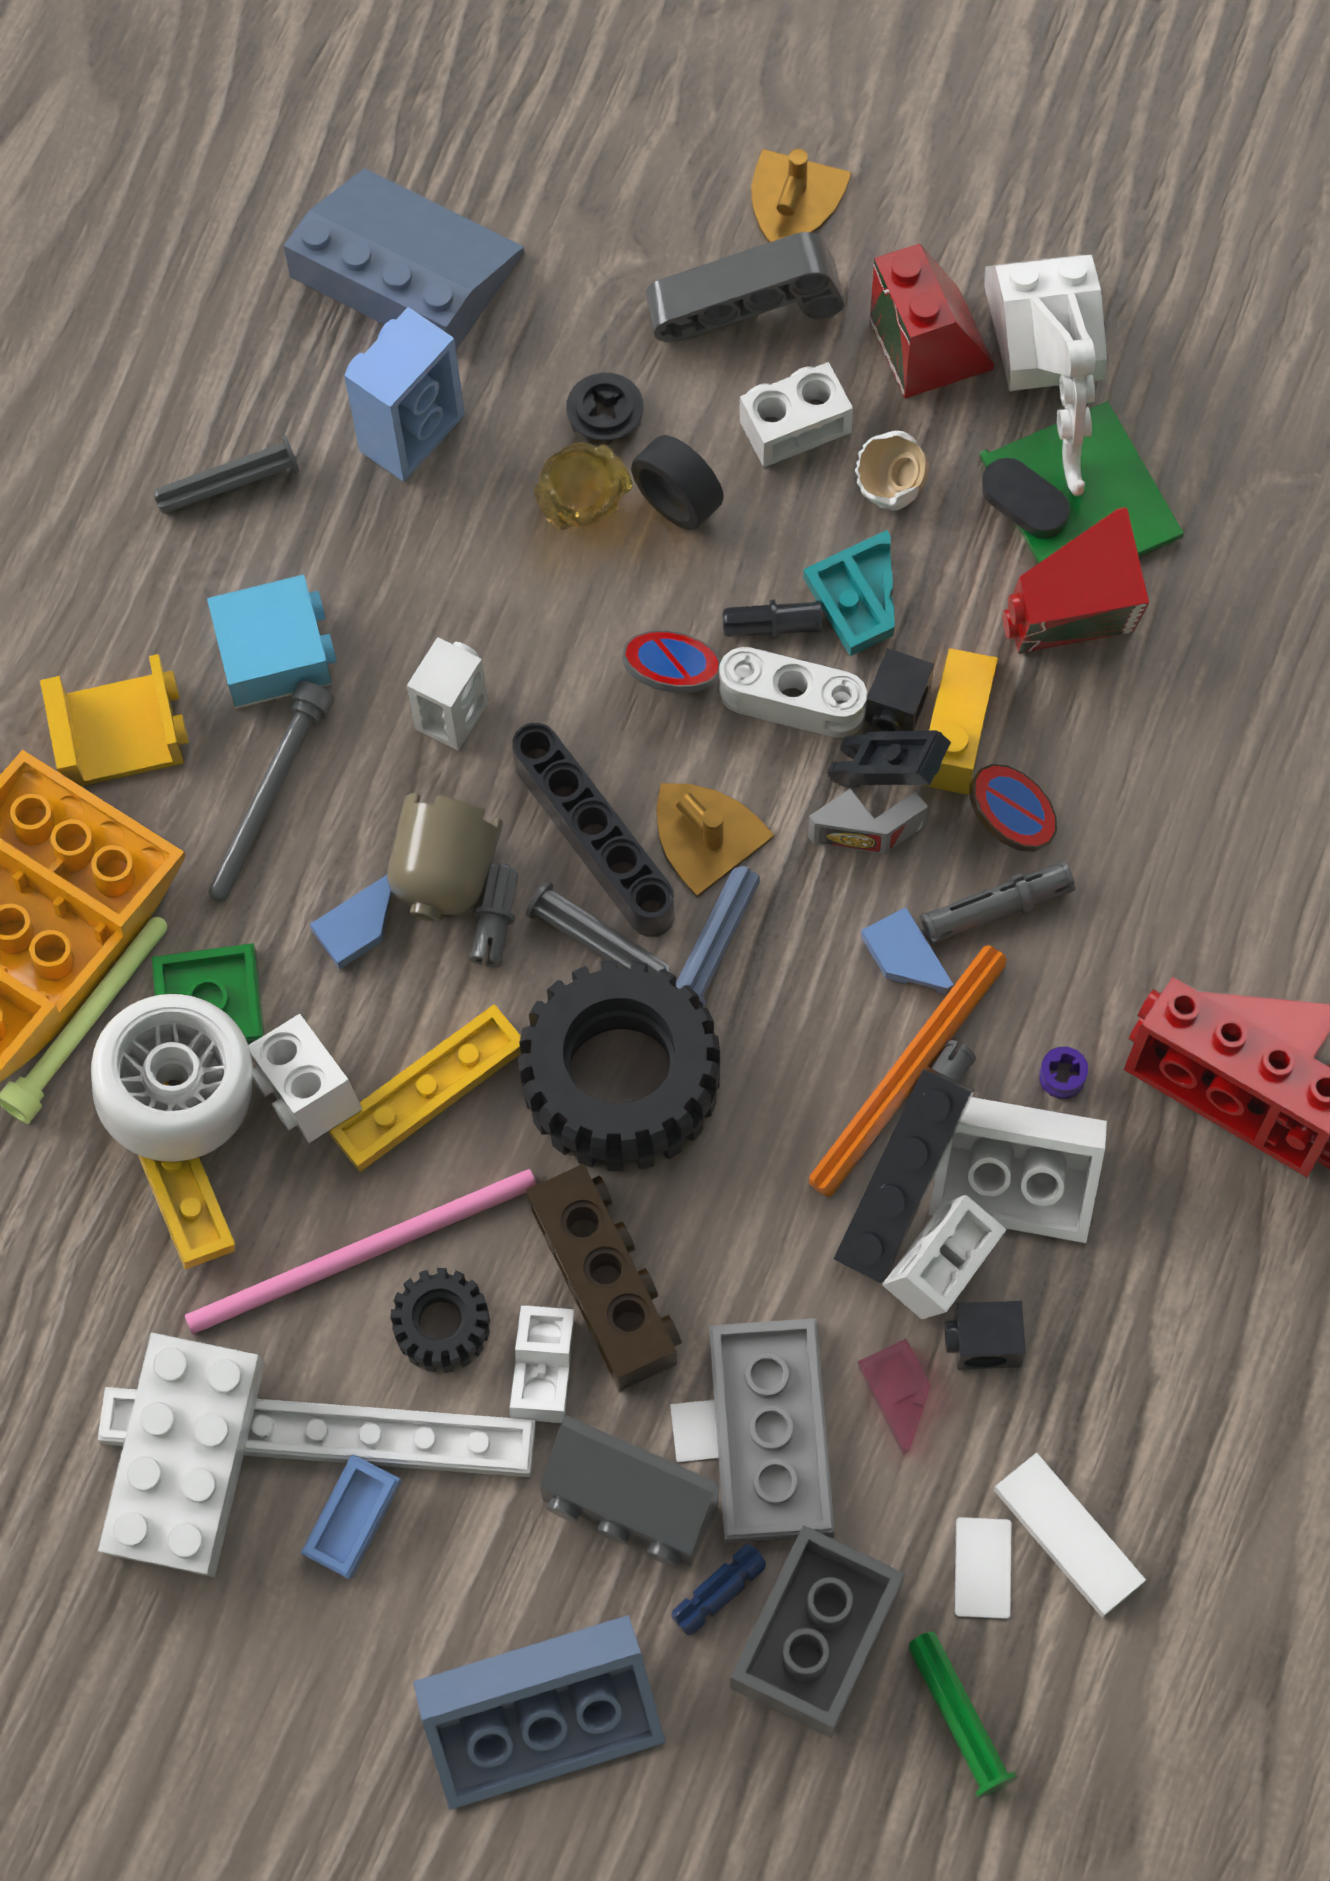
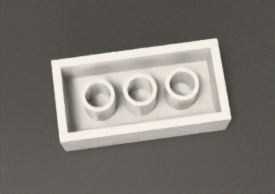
M156 1333L150 1334L98 1548L99 1552L114 1557L215 1578L265 1366L264 1360L259 1355Z

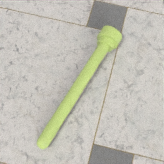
M153 917L148 921L25 1078L20 1076L15 1083L9 1081L0 1092V1106L9 1114L26 1124L33 1120L42 1108L40 1101L45 1096L42 1092L44 1087L166 933L167 923L163 918Z

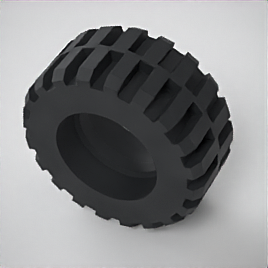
M617 960L602 961L601 971L590 973L587 966L572 971L573 982L565 985L561 980H557L547 989L548 1002L545 1004L542 1001H536L529 1012L530 1026L522 1029L519 1041L521 1056L518 1057L523 1095L527 1109L532 1112L533 1123L542 1135L549 1134L551 1136L552 1146L563 1155L568 1154L572 1150L577 1153L578 1163H584L591 1168L594 1167L597 1159L607 1161L608 1171L624 1172V1162L637 1161L638 1168L641 1170L654 1166V1156L663 1152L667 1159H671L682 1152L681 1141L685 1138L689 1141H694L703 1131L704 1117H711L716 1105V1092L720 1088L719 1037L714 1033V1020L708 1008L699 1007V995L689 985L678 989L674 974L661 969L657 976L648 973V963L637 961L631 962L630 969L617 968ZM616 1029H628L644 1033L655 1039L667 1051L670 1060V1070L665 1081L648 1096L628 1103L603 1102L584 1093L576 1086L572 1079L571 1060L585 1042L600 1033Z

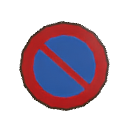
M990 764L976 772L969 784V799L975 815L986 830L1003 844L1018 851L1036 852L1047 847L1057 833V817L1051 801L1040 786L1025 773L1008 765Z

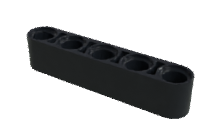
M529 723L522 726L516 731L512 739L515 769L521 780L633 929L647 937H657L665 934L672 927L675 920L674 891L670 883L556 733L549 726L542 723ZM532 749H542L548 752L539 759H531L525 756ZM561 786H570L576 789L572 795L567 797H560L553 793ZM589 824H599L605 828L596 835H588L581 831ZM618 862H628L634 866L630 872L621 874L610 869V867ZM648 900H656L664 905L659 911L650 913L639 908L643 902Z

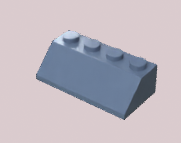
M629 1615L413 1681L422 1723L449 1810L666 1743L642 1654Z

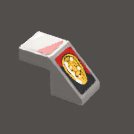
M849 789L809 816L808 837L813 844L886 854L925 828L928 806L917 792H914L874 819L853 791Z

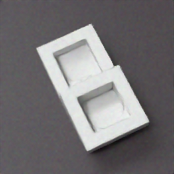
M521 1305L515 1347L516 1362L510 1400V1418L562 1423L565 1417L574 1309Z

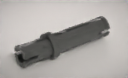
M1064 860L1024 876L1021 873H1016L1009 876L1008 882L997 887L984 890L953 902L950 905L921 914L922 926L931 945H935L952 936L973 930L1007 915H1012L1019 911L1022 914L1032 912L1035 909V905L1075 891V881L1069 866Z

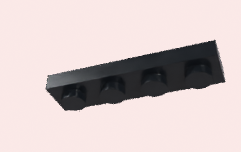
M928 1066L923 1068L836 1252L834 1260L879 1283L886 1279L971 1100L974 1089Z

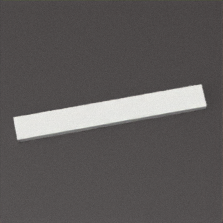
M105 1387L97 1439L100 1444L124 1445L137 1389ZM257 1399L244 1455L348 1463L351 1455L354 1454L376 1466L531 1478L536 1421Z

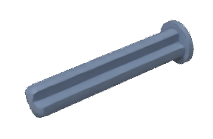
M740 866L732 870L676 982L678 989L689 985L699 995L700 1008H704L706 1005L703 997L760 883V876L746 866Z

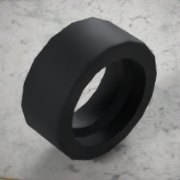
M668 435L656 437L632 461L631 472L633 479L642 495L655 510L678 527L687 530L696 529L722 505L724 494L714 471L689 445L675 437Z

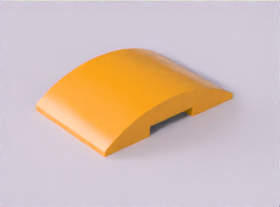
M23 749L0 774V1082L25 1065L70 1022L148 923L185 858L184 851Z

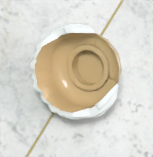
M891 431L874 436L858 452L860 459L856 462L857 467L855 469L858 475L857 485L861 488V494L880 508L890 510L904 508L917 497L928 481L929 462L927 455L918 446L917 440L903 431Z

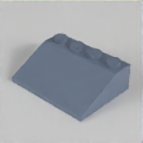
M365 168L311 208L283 245L290 278L384 325L391 319L396 320L409 307L452 336L455 340L456 350L524 253V246Z

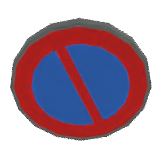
M648 631L635 635L625 643L622 662L627 672L639 682L652 688L675 694L693 693L707 689L719 678L721 661L717 653L703 641L687 634L672 631Z

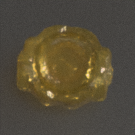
M578 442L564 447L546 459L538 476L539 482L535 485L533 491L537 505H539L540 510L554 529L566 530L572 526L591 528L601 518H607L617 512L622 497L633 488V482L622 459L615 455L609 446L602 444L596 447L586 442Z

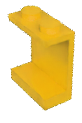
M159 654L149 656L152 675L71 693L66 692L60 676L40 680L56 767L59 773L80 786H86L184 764L181 745L189 743L187 728L183 714L174 716L171 702L180 699L174 670L164 671Z

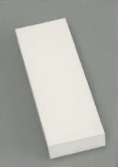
M1037 1452L995 1486V1493L1102 1618L1145 1583L1146 1579Z

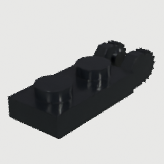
M937 730L867 732L866 735L845 736L840 745V750L847 757L854 760L839 761V763L836 761L835 763L832 762L827 771V776L834 783L849 788L850 786L860 788L861 785H930L934 776L940 770L941 762L951 741Z

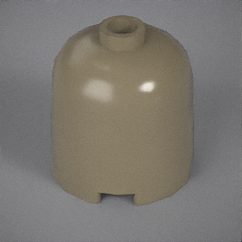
M411 793L405 796L388 864L387 880L391 892L401 902L411 906L410 915L428 922H439L441 915L455 916L468 912L479 901L498 845L503 821L499 818L492 819V823L483 820L485 809L462 800L437 795L434 804L419 803L421 798L419 794Z

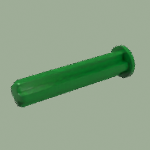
M929 1631L915 1637L909 1642V1651L979 1786V1789L975 1792L977 1798H984L1010 1785L1018 1777L1015 1772H1007L936 1633Z

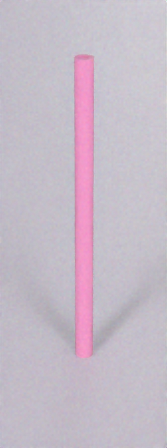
M529 1168L185 1315L192 1334H196L526 1193L527 1189L537 1185L534 1176Z

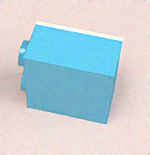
M304 574L207 598L235 709L293 695L299 681L312 682L321 687L332 685L328 664L337 662L330 633L319 634L317 621L325 620L326 618L319 591L309 593Z

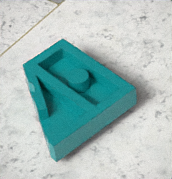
M888 530L803 569L805 583L816 601L820 600L822 611L849 656L855 655L894 636L891 535Z

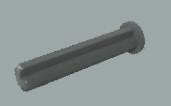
M281 436L283 443L156 488L154 490V498L160 512L168 513L289 468H293L294 473L300 472L287 436Z
M546 881L537 890L527 907L526 916L531 919L535 916L540 917L607 961L617 960V968L630 969L631 962L637 961L648 963V973L657 976L661 969L668 972L670 970L667 963L554 892L553 884L549 881Z

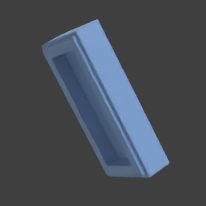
M352 1454L301 1554L348 1579H352L403 1480Z

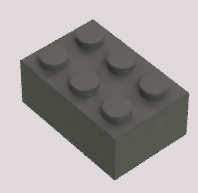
M803 1525L730 1677V1689L832 1738L902 1588L905 1573Z

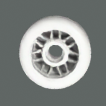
M164 994L142 999L131 1004L107 1024L99 1036L91 1062L93 1100L103 1126L124 1148L152 1160L168 1162L186 1161L214 1151L229 1140L237 1131L250 1105L253 1067L248 1043L241 1029L228 1014L200 998L181 994ZM170 1080L182 1083L176 1086L163 1085L164 1082Z

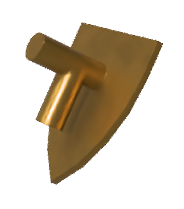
M762 149L755 167L751 193L753 212L760 231L767 241L772 242L796 233L815 232L835 213L845 194L852 172L808 161V155L802 149L792 150L789 156Z
M660 784L656 808L659 839L667 861L696 897L700 896L775 837L770 829L741 802L717 790L693 784Z

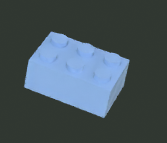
M409 307L396 320L391 319L381 329L377 341L364 354L356 355L346 369L344 378L359 451L403 482L465 416L454 338Z

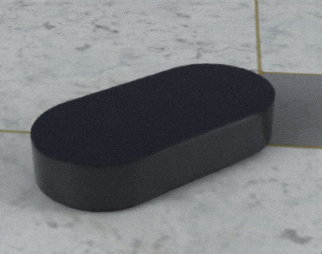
M1000 458L986 467L982 478V492L985 499L992 506L1035 537L1049 538L1063 531L1068 522L1069 503L1061 491L1017 459Z

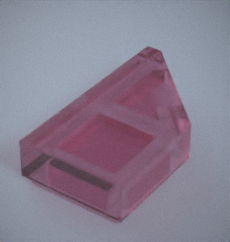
M904 1339L858 1361L857 1365L902 1454L911 1450L931 1388L907 1339Z

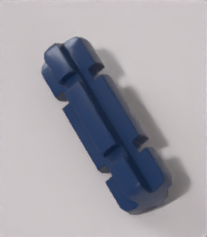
M750 1544L744 1545L732 1556L733 1559L731 1560L733 1562L730 1565L724 1563L693 1591L694 1597L691 1600L685 1598L673 1609L671 1617L685 1634L690 1636L697 1632L706 1623L705 1617L708 1614L713 1617L745 1588L744 1582L747 1579L752 1581L765 1570L766 1561L757 1549Z

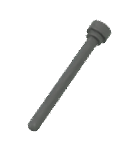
M308 681L298 682L290 699L293 705L290 710L293 718L209 887V895L213 900L223 901L228 897L311 725H316L320 719L327 717L335 698L325 688Z

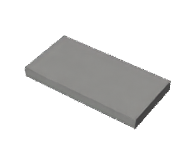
M817 1318L709 1326L725 1543L793 1539L798 1537L803 1525L825 1536H834L835 1528Z

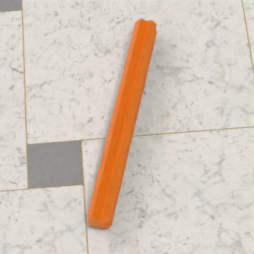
M990 945L984 946L810 1174L809 1184L816 1191L826 1197L833 1196L913 1090L923 1068L932 1065L944 1049L947 1041L951 1040L1003 971L1007 958L1002 952Z

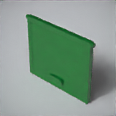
M1108 401L1089 409L1092 421V434L1089 437H1083L1081 478L1085 482V491L1081 496H1075L1067 484L1062 458L1063 440H1060L1057 423L989 452L985 449L979 453L985 468L1000 458H1013L1021 461L1061 491L1067 498L1069 503L1068 522L1059 534L1049 538H1039L1018 526L1038 563L1119 508L1127 507L1139 557L1183 538L1184 533Z

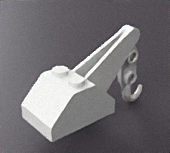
M1077 255L985 266L984 287L1009 391L1059 385L1063 406H1065V409L1057 411L1058 434L1060 440H1063L1062 458L1064 472L1070 491L1075 496H1081L1085 491V482L1081 478L1083 437H1089L1092 434L1091 414L1089 408L1086 407V403H1093L1095 401L1094 381L1105 380L1107 368L1102 295L1092 255Z

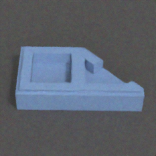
M387 875L310 924L311 931L339 970L382 943L391 895H393Z
M906 907L861 930L860 937L886 979L904 984L911 982L937 989V993L947 995L953 988L952 981Z

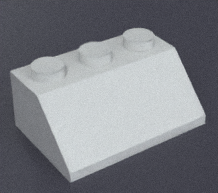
M971 1097L936 1171L928 1215H934L941 1204L968 1195L1005 1229L1086 1243L1105 1152L1107 1121Z

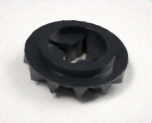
M607 372L592 374L580 380L570 391L566 404L567 416L573 431L583 434L588 442H591L593 439L603 440L608 446L613 439L620 437L628 439L630 432L636 426H640L644 409L643 398L637 386L624 376ZM595 399L599 404L602 403L606 407L615 405L613 407L615 419L608 418L604 413L596 416L597 405Z

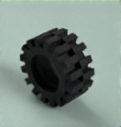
M437 1268V1274L429 1275L428 1269L419 1272L420 1279L413 1282L409 1278L403 1284L405 1291L402 1294L397 1292L394 1298L395 1309H391L390 1318L398 1346L403 1355L406 1354L411 1363L417 1367L419 1364H423L426 1371L435 1373L436 1367H443L445 1373L453 1372V1366L459 1363L464 1368L471 1363L470 1357L473 1354L480 1355L484 1349L483 1341H488L490 1316L485 1297L480 1293L478 1285L472 1279L468 1282L465 1279L464 1273L455 1270L454 1275L448 1274L446 1268ZM436 1302H448L457 1307L462 1315L459 1329L452 1336L445 1339L431 1338L420 1327L422 1313L428 1306Z

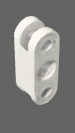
M751 647L732 649L724 655L720 662L719 694L723 704L736 713L834 738L853 736L864 724L867 690L863 681L852 673ZM796 688L801 690L803 694L798 697H788L782 691Z

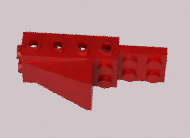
M1174 977L1170 979L1162 993L1153 989L1143 1003L1137 1015L1139 1020L1128 1038L1134 1044L1123 1070L1308 1178L1317 1162L1330 1169V1065H1324L1317 1060L1330 1037V1004L1200 992ZM1163 1050L1167 1053L1161 1060L1155 1052ZM1210 1077L1213 1078V1081L1207 1087L1203 1084L1201 1078ZM1249 1104H1257L1262 1108L1263 1114H1254L1249 1111L1247 1106Z

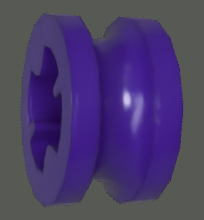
M1057 1047L1050 1050L1044 1056L1039 1072V1081L1043 1090L1050 1096L1058 1099H1069L1076 1096L1083 1089L1086 1082L1088 1063L1085 1057L1074 1048ZM1060 1063H1067L1071 1065L1070 1073L1076 1071L1078 1076L1071 1075L1067 1083H1061L1056 1081L1058 1074L1054 1073L1051 1075L1049 1070H1057Z

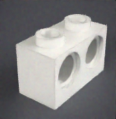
M829 362L817 367H803L794 372L789 378L771 385H757L745 395L740 396V423L763 468L848 435L852 431L853 407ZM820 400L824 403L821 405H812L808 403V401ZM768 417H776L780 419V421L772 423L766 422L763 419Z
M437 637L407 684L415 730L459 751L488 705L483 664L477 652L461 642L451 644Z
M300 1014L248 1045L251 1057L256 1065L252 1070L254 1083L264 1097L273 1092L278 1100L272 1103V1106L288 1131L297 1126L308 1143L362 1110L348 1078Z
M968 1195L943 1203L882 1286L921 1319L945 1313L1006 1229Z

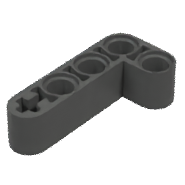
M813 232L796 233L660 279L652 283L646 290L654 337L663 342L684 340L795 302L802 313L810 319L830 318L837 315L845 306L835 260L822 237Z

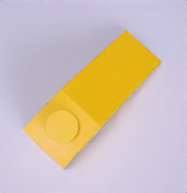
M949 648L929 731L937 730L951 741V744L941 762L940 770L934 776L931 784L922 786L969 795V784L973 779L998 661L997 657Z

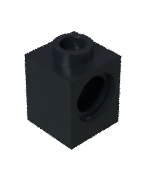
M887 648L866 700L865 721L872 723L875 728L882 732L914 731L932 687L935 664Z
M1022 1301L956 1304L953 1320H945L946 1353H956L957 1370L1022 1367L1026 1354Z

